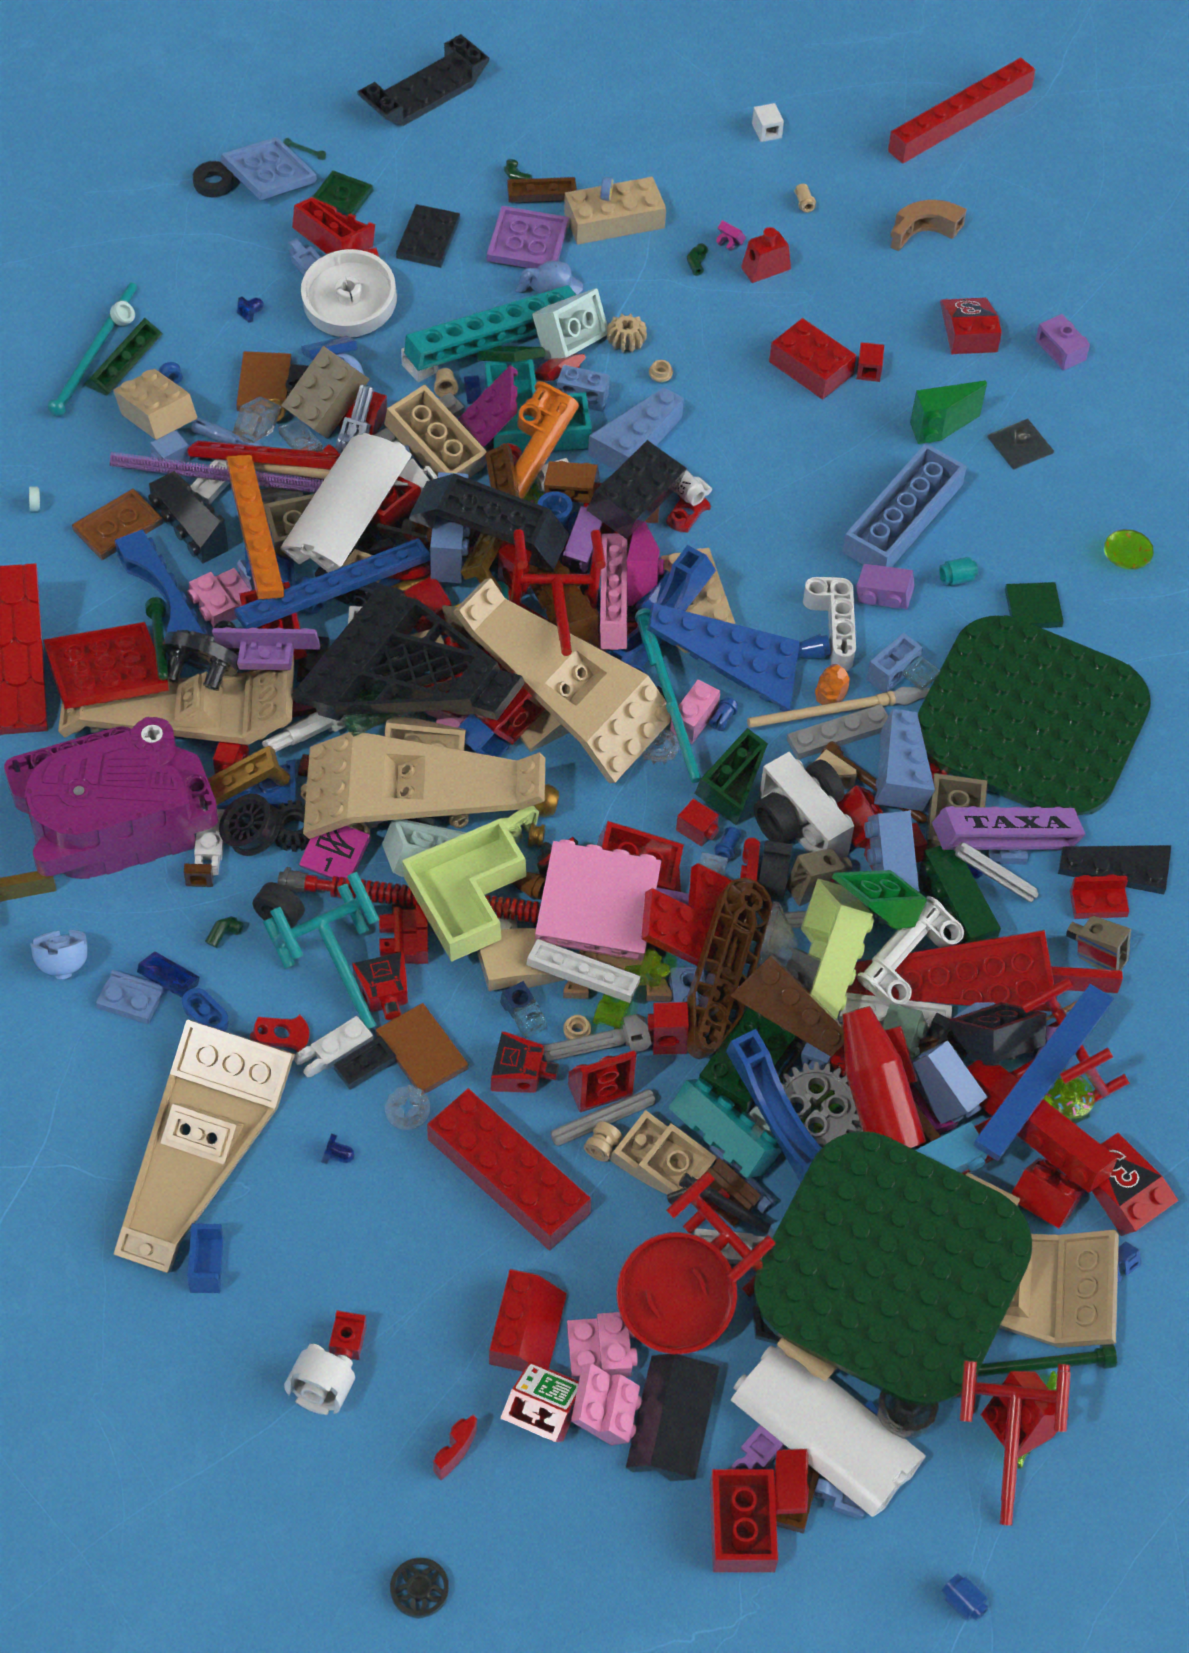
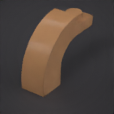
M922 200L905 206L896 215L895 226L890 234V237H892L891 248L899 251L912 235L921 231H934L953 239L964 226L967 209L942 200Z

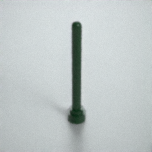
M153 597L147 600L145 609L146 615L152 619L158 678L166 680L168 678L166 652L162 649L164 642L162 618L166 614V604L163 599Z
M1114 1344L1100 1345L1099 1348H1095L1094 1352L985 1363L981 1365L978 1376L1005 1374L1011 1371L1058 1368V1364L1070 1366L1096 1364L1097 1366H1102L1103 1369L1117 1367V1355Z

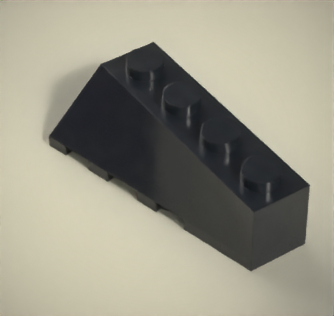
M173 471L149 483L150 494L148 498L154 508L158 507L166 524L173 526L176 536L180 541H185L193 557L197 556L201 563L204 564L228 551L225 519L221 515L215 516L213 514L215 512L214 508L210 504L205 506L202 497L197 492L193 494L190 485L179 474Z

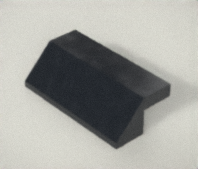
M679 1354L651 1356L642 1394V1402L635 1424L636 1433L632 1438L626 1463L627 1469L631 1472L657 1471L670 1481L696 1479L720 1369L719 1366Z

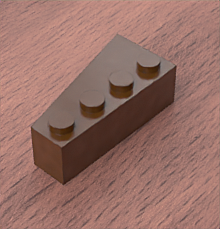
M559 560L553 573L533 565L529 566V574H570L568 568L563 566ZM530 584L543 610L546 609L548 621L557 626L551 584ZM563 584L570 634L599 649L598 624H600V616L596 609L593 610L587 595L581 593L579 584Z
M773 955L730 995L830 1057L844 1045L843 1025Z

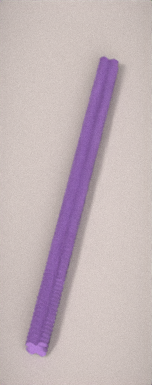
M111 452L109 466L167 474L175 471L182 476L230 482L228 469L225 470V466L224 469H222V466L220 469L219 466L216 469V465L214 468L213 465L210 468V464L208 467L207 464L205 467L204 464L201 467V463L199 466L198 463L195 466V462L193 465L192 462H190V465L187 462L186 465V461H184V464H182V461L179 464V460L178 463H176V460L175 463H173V460L170 463V459L169 462H167V459L164 462V458L163 461H161V458L159 461L158 458L155 461V457L153 460L152 457L149 460V456L147 459L146 456L144 459L143 456L140 459V455L138 458L137 455L134 458V454L132 457L131 454L129 457L126 454L125 457V453H123V456L120 453L119 456V452H117V455H115V452L112 455ZM259 471L256 474L259 486L286 488L287 490L289 488V490L295 489V491L316 493L323 482V479L321 482L320 479L318 482L317 479L314 482V478L312 481L309 478L308 481V477L306 480L305 477H303V480L300 477L299 480V476H297V479L296 476L292 479V475L291 478H289V475L286 478V474L285 477H283V474L281 477L280 474L277 477V473L275 476L274 473L271 476V472L269 475L268 472L266 475L265 472L262 475V471L260 474Z

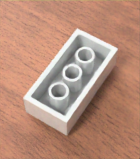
M787 752L763 766L759 796L762 799L775 792L782 795L790 803L800 825L799 835L795 838L805 850L810 853L831 848L839 858L847 856L854 829L853 821L837 807L834 798L830 795L828 796L822 790L818 780L807 773L802 762L799 759H795L790 752Z

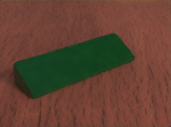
M144 318L86 381L85 385L107 396L163 333Z

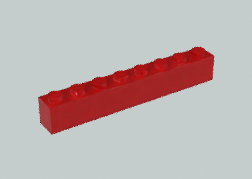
M1021 57L892 130L888 152L902 164L1032 90L1036 69Z

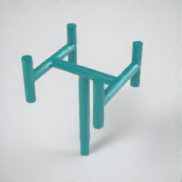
M354 872L348 875L347 878L356 895L355 899L346 883L337 888L345 903L293 928H290L281 907L270 911L273 917L263 921V924L285 969L294 966L293 960L303 956L296 938L318 929L356 1011H358L367 1029H371L377 1025L336 937L328 924L350 914L360 935L369 931L361 914V908L369 924L380 920L358 873Z

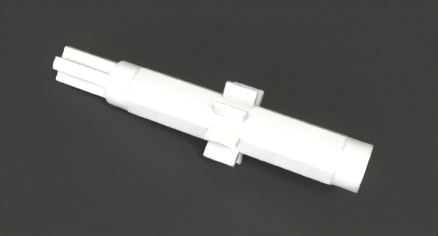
M364 689L355 702L375 701L379 694L376 691ZM316 712L285 728L283 732L263 741L262 745L264 747L269 745L277 752L289 745L293 746L327 729L329 732H337L346 727L343 721L355 715H344L340 721L319 716Z

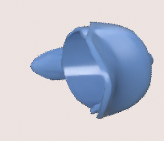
M547 261L538 268L524 269L515 291L518 293L525 292L528 287H532L535 291L544 293L569 285L578 295L583 289V283L571 276V269L568 264L561 261Z

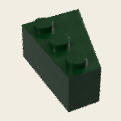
M747 728L700 779L694 794L736 825L744 809L768 743Z

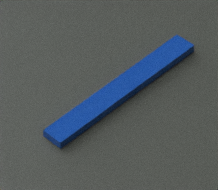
M417 538L284 589L283 598L258 599L234 609L235 616L244 629L257 628L430 561L431 554L421 540Z
M1089 984L979 1134L973 1146L999 1161L1059 1078L1060 1073L1064 1071L1114 1000L1113 997Z

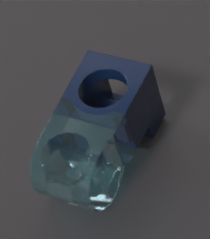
M524 981L502 991L500 1003L505 1011L510 1013L525 1038H529L547 1029V1022L540 1010V1006Z

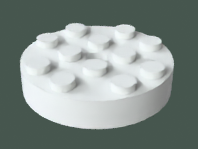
M339 250L321 257L309 267L301 284V296L308 319L318 329L333 336H348L351 338L375 331L391 317L396 307L397 292L392 270L381 258L362 250Z

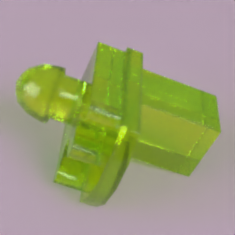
M646 949L642 964L625 966L624 971L641 976L638 986L649 985L654 987L659 986L662 977L670 973V967L666 963H661L662 957L658 955L657 951Z

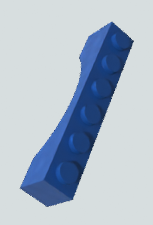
M142 529L116 539L117 556L126 572L150 583L167 601L171 610L170 620L166 629L167 633L177 632V630H189L190 632L196 631L208 635L205 627L199 626L195 610L193 608L189 609L187 606L188 601L183 590L179 591L177 589V581L174 574L167 572L164 557L157 555L156 545L152 537L147 538Z
M687 545L672 564L669 578L656 604L686 611L716 571L708 556ZM639 627L627 635V649H607L605 651L630 666L638 665L643 667L648 660ZM656 636V637H657V640H658V644L660 645V643L663 641V639H661L660 637Z
M754 1029L732 1040L726 1052L801 1183L821 1147L808 1132L794 1110L779 1080L771 1055L757 1030Z

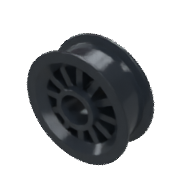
M246 794L235 799L225 809L219 823V834L221 839L227 845L232 846L238 854L243 856L257 855L266 850L276 839L281 826V817L278 810L261 795Z

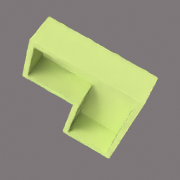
M501 818L402 860L404 879L451 962L501 940L500 921L486 899L485 894L526 877V859Z
M817 879L801 930L812 943L809 954L821 959L810 993L837 1019L839 1011H843L847 1001L845 994L848 985H852L856 975L854 968L857 959H861L864 953L865 945L863 941L866 933H870L874 918L870 910L842 885Z

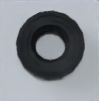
M208 161L200 164L194 170L193 185L196 191L203 196L220 197L231 191L234 185V176L221 162ZM216 175L220 176L222 180L216 183H209L205 181V178Z
M819 759L806 767L807 773L818 780L822 790L828 796H832L836 804L843 800L845 794L842 781L838 773L827 761Z

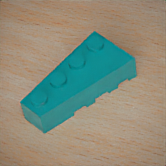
M698 1078V1080H686L668 1108L692 1130L699 1132L701 1129L704 1132L702 1135L703 1140L710 1146L718 1149L722 1148L725 1151L722 1157L730 1164L735 1163L742 1166L743 1168L740 1173L745 1178L766 1175L782 1151L772 1132L760 1129L755 1125L757 1121L749 1114L738 1112L733 1108L735 1104L723 1095L719 1097L711 1091L713 1087L701 1078Z

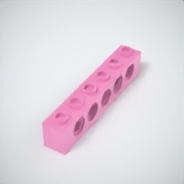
M602 534L606 566L601 569V649H627V539L620 534Z

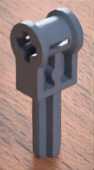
M360 385L351 418L344 417L341 432L336 443V451L341 453L352 437L362 435L363 433L369 434L371 424L365 423L374 392L373 387Z

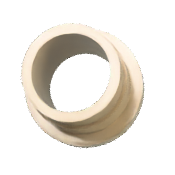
M442 368L436 373L434 391L437 396L443 397L448 393L454 396L458 392V383L454 378L452 370L448 368Z

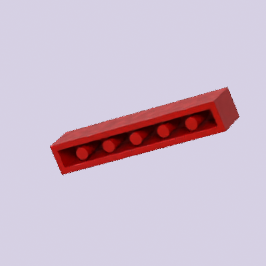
M977 1060L968 1066L967 1069L987 1096L979 1105L993 1116L1019 1080L1001 1065L987 1066L982 1064V1061ZM1044 1099L1017 1134L1031 1148L1035 1149L1088 1193L1111 1176L1118 1157Z

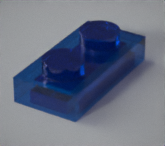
M155 951L138 964L137 972L181 998L185 992L198 986L200 979L198 975Z

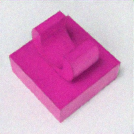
M723 220L717 227L721 234L717 237L716 242L721 246L723 241L729 240L726 246L729 251L734 249L735 242L742 245L746 239L740 229Z

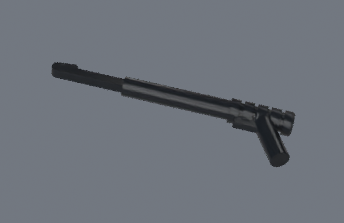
M684 1173L679 1181V1186L683 1188L667 1194L668 1202L672 1205L698 1179L693 1176L691 1177L688 1173ZM708 1186L700 1194L705 1202L717 1205L761 1232L768 1234L771 1223L719 1194L714 1188L711 1189Z

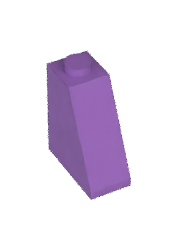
M581 506L562 561L563 566L579 574H586L592 558L591 532L593 530L601 531L603 522L588 512L586 507Z

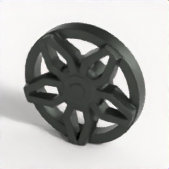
M413 1558L405 1561L395 1570L391 1578L390 1594L392 1601L402 1613L410 1617L423 1618L433 1615L442 1608L449 1594V1581L446 1572L438 1563L427 1558ZM426 1565L429 1567L423 1570L422 1574H419V1571L413 1566ZM406 1569L414 1575L408 1578ZM436 1570L433 1578L430 1579L427 1575ZM402 1573L403 1579L407 1584H402L395 1589L396 1581ZM439 1574L444 1583V1590L438 1585H432L436 1583ZM404 1590L408 1592L406 1596H396ZM435 1591L442 1597H433L431 1593ZM411 1599V1609L405 1607L400 1601L407 1602ZM426 1599L436 1603L433 1607L426 1609ZM416 1601H422L420 1611L416 1610Z

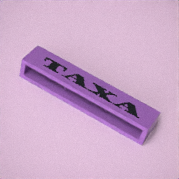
M948 806L942 809L932 822L943 850H954L961 842L968 844L976 850L1062 849L1063 846H1075L1086 835L1074 808Z

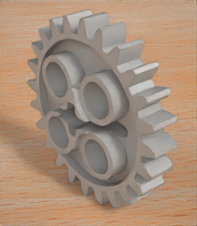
M815 1062L814 1069L810 1070L808 1065L804 1063L802 1072L793 1067V1077L785 1073L783 1074L785 1084H782L788 1099L791 1104L799 1103L803 1106L804 1109L797 1113L800 1120L807 1117L803 1124L820 1147H823L838 1136L847 1134V1132H857V1128L853 1124L861 1123L858 1115H855L858 1113L850 1087L847 1085V1077L840 1078V1068L832 1073L830 1072V1064L827 1063L824 1070H821L819 1063ZM813 1084H820L824 1090L819 1094H814L808 1088ZM831 1091L835 1092L834 1095L830 1096L827 1100H825L822 1103V1101L827 1097V1094H829ZM821 1104V1112L814 1110L811 1113V1105L817 1107ZM832 1104H840L843 1106L844 1111L840 1114H834L828 1108ZM812 1123H819L824 1129L820 1133H812L808 1126Z

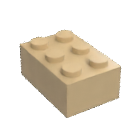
M156 369L147 370L141 376L125 381L121 386L113 389L121 414L155 440L197 419L190 393Z

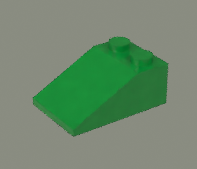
M986 380L916 390L910 424L917 443L941 441L980 417L987 387Z
M891 870L834 873L832 876L834 880L868 906L871 912L881 916L890 927L897 930L915 927L927 901L926 897Z

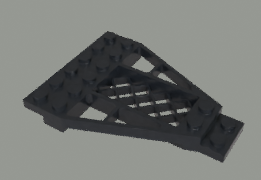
M376 589L292 693V697L296 703L316 708L319 716L340 721L344 715L446 710L460 715L477 714L498 720L525 682L522 675L500 670L498 662L418 599ZM422 616L434 624L426 636L422 638L408 635ZM442 633H445L464 649L438 643L436 640ZM405 654L404 657L391 661V658ZM427 660V662L412 666L413 663ZM408 665H409V668H407V669H404V670H401V671H398V672H395V671H394V670H396V669H399V668H402V667H405V666H408ZM448 665L447 668L433 672V670L436 668ZM391 671V674H389V675H387V676H382V674H385V673H388V672ZM430 671V674L418 678L415 677L416 675ZM463 673V674H462L461 676H459V677H456V678H455V676H454V675ZM411 677L413 678V680L407 682L402 681ZM452 677L451 680L437 684V681ZM434 683V686L428 688L423 687L425 685ZM364 689L380 692L375 701L355 702ZM393 696L402 698L397 700H390Z

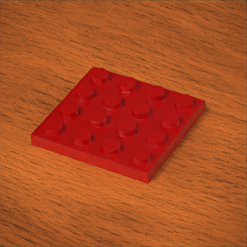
M145 622L43 639L44 650L64 709L79 708L86 705L169 691L167 679L160 680L158 678L155 647Z

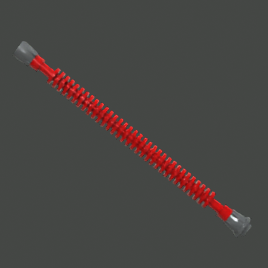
M286 867L284 872L280 871L278 876V884L292 892H316L317 890L330 891L331 897H336L337 895L338 898L342 897L337 888L347 883L354 899L356 898L348 878L345 879L342 876L340 878L333 876L332 881L318 879V876L292 870L291 867ZM361 879L370 900L372 898L374 903H377L379 898V903L384 904L386 898V904H391L392 902L393 905H398L399 902L400 906H405L406 903L407 907H412L413 904L414 908L419 905L411 889L405 884L401 887L397 883L394 886L393 883H388L387 885L386 882H381L380 885L379 881H375L373 884L372 880H368L366 884V880ZM485 895L495 914L497 913V918L501 919L504 914V919L508 920L511 914V920H516L518 915V921H523L525 916V922H529L530 917H532V923L537 922L540 911L539 901H534L532 906L531 900H527L525 905V900L521 899L518 904V899L514 898L511 904V898L507 897L504 903V897H499L497 902V896H492L490 901V895Z

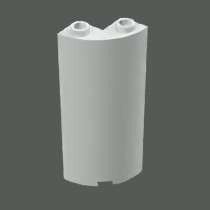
M368 433L352 437L280 549L298 564L311 558L328 573L339 569L412 454L399 442H391Z
M773 1345L769 1346L761 1357L762 1361L748 1376L742 1375L734 1386L736 1393L731 1398V1401L789 1449H807L809 1456L808 1464L869 1515L874 1517L885 1509L897 1489L911 1479L926 1455L833 1380L828 1378L827 1381H823L821 1378L813 1376L804 1365L796 1359L788 1357L779 1346L776 1348Z

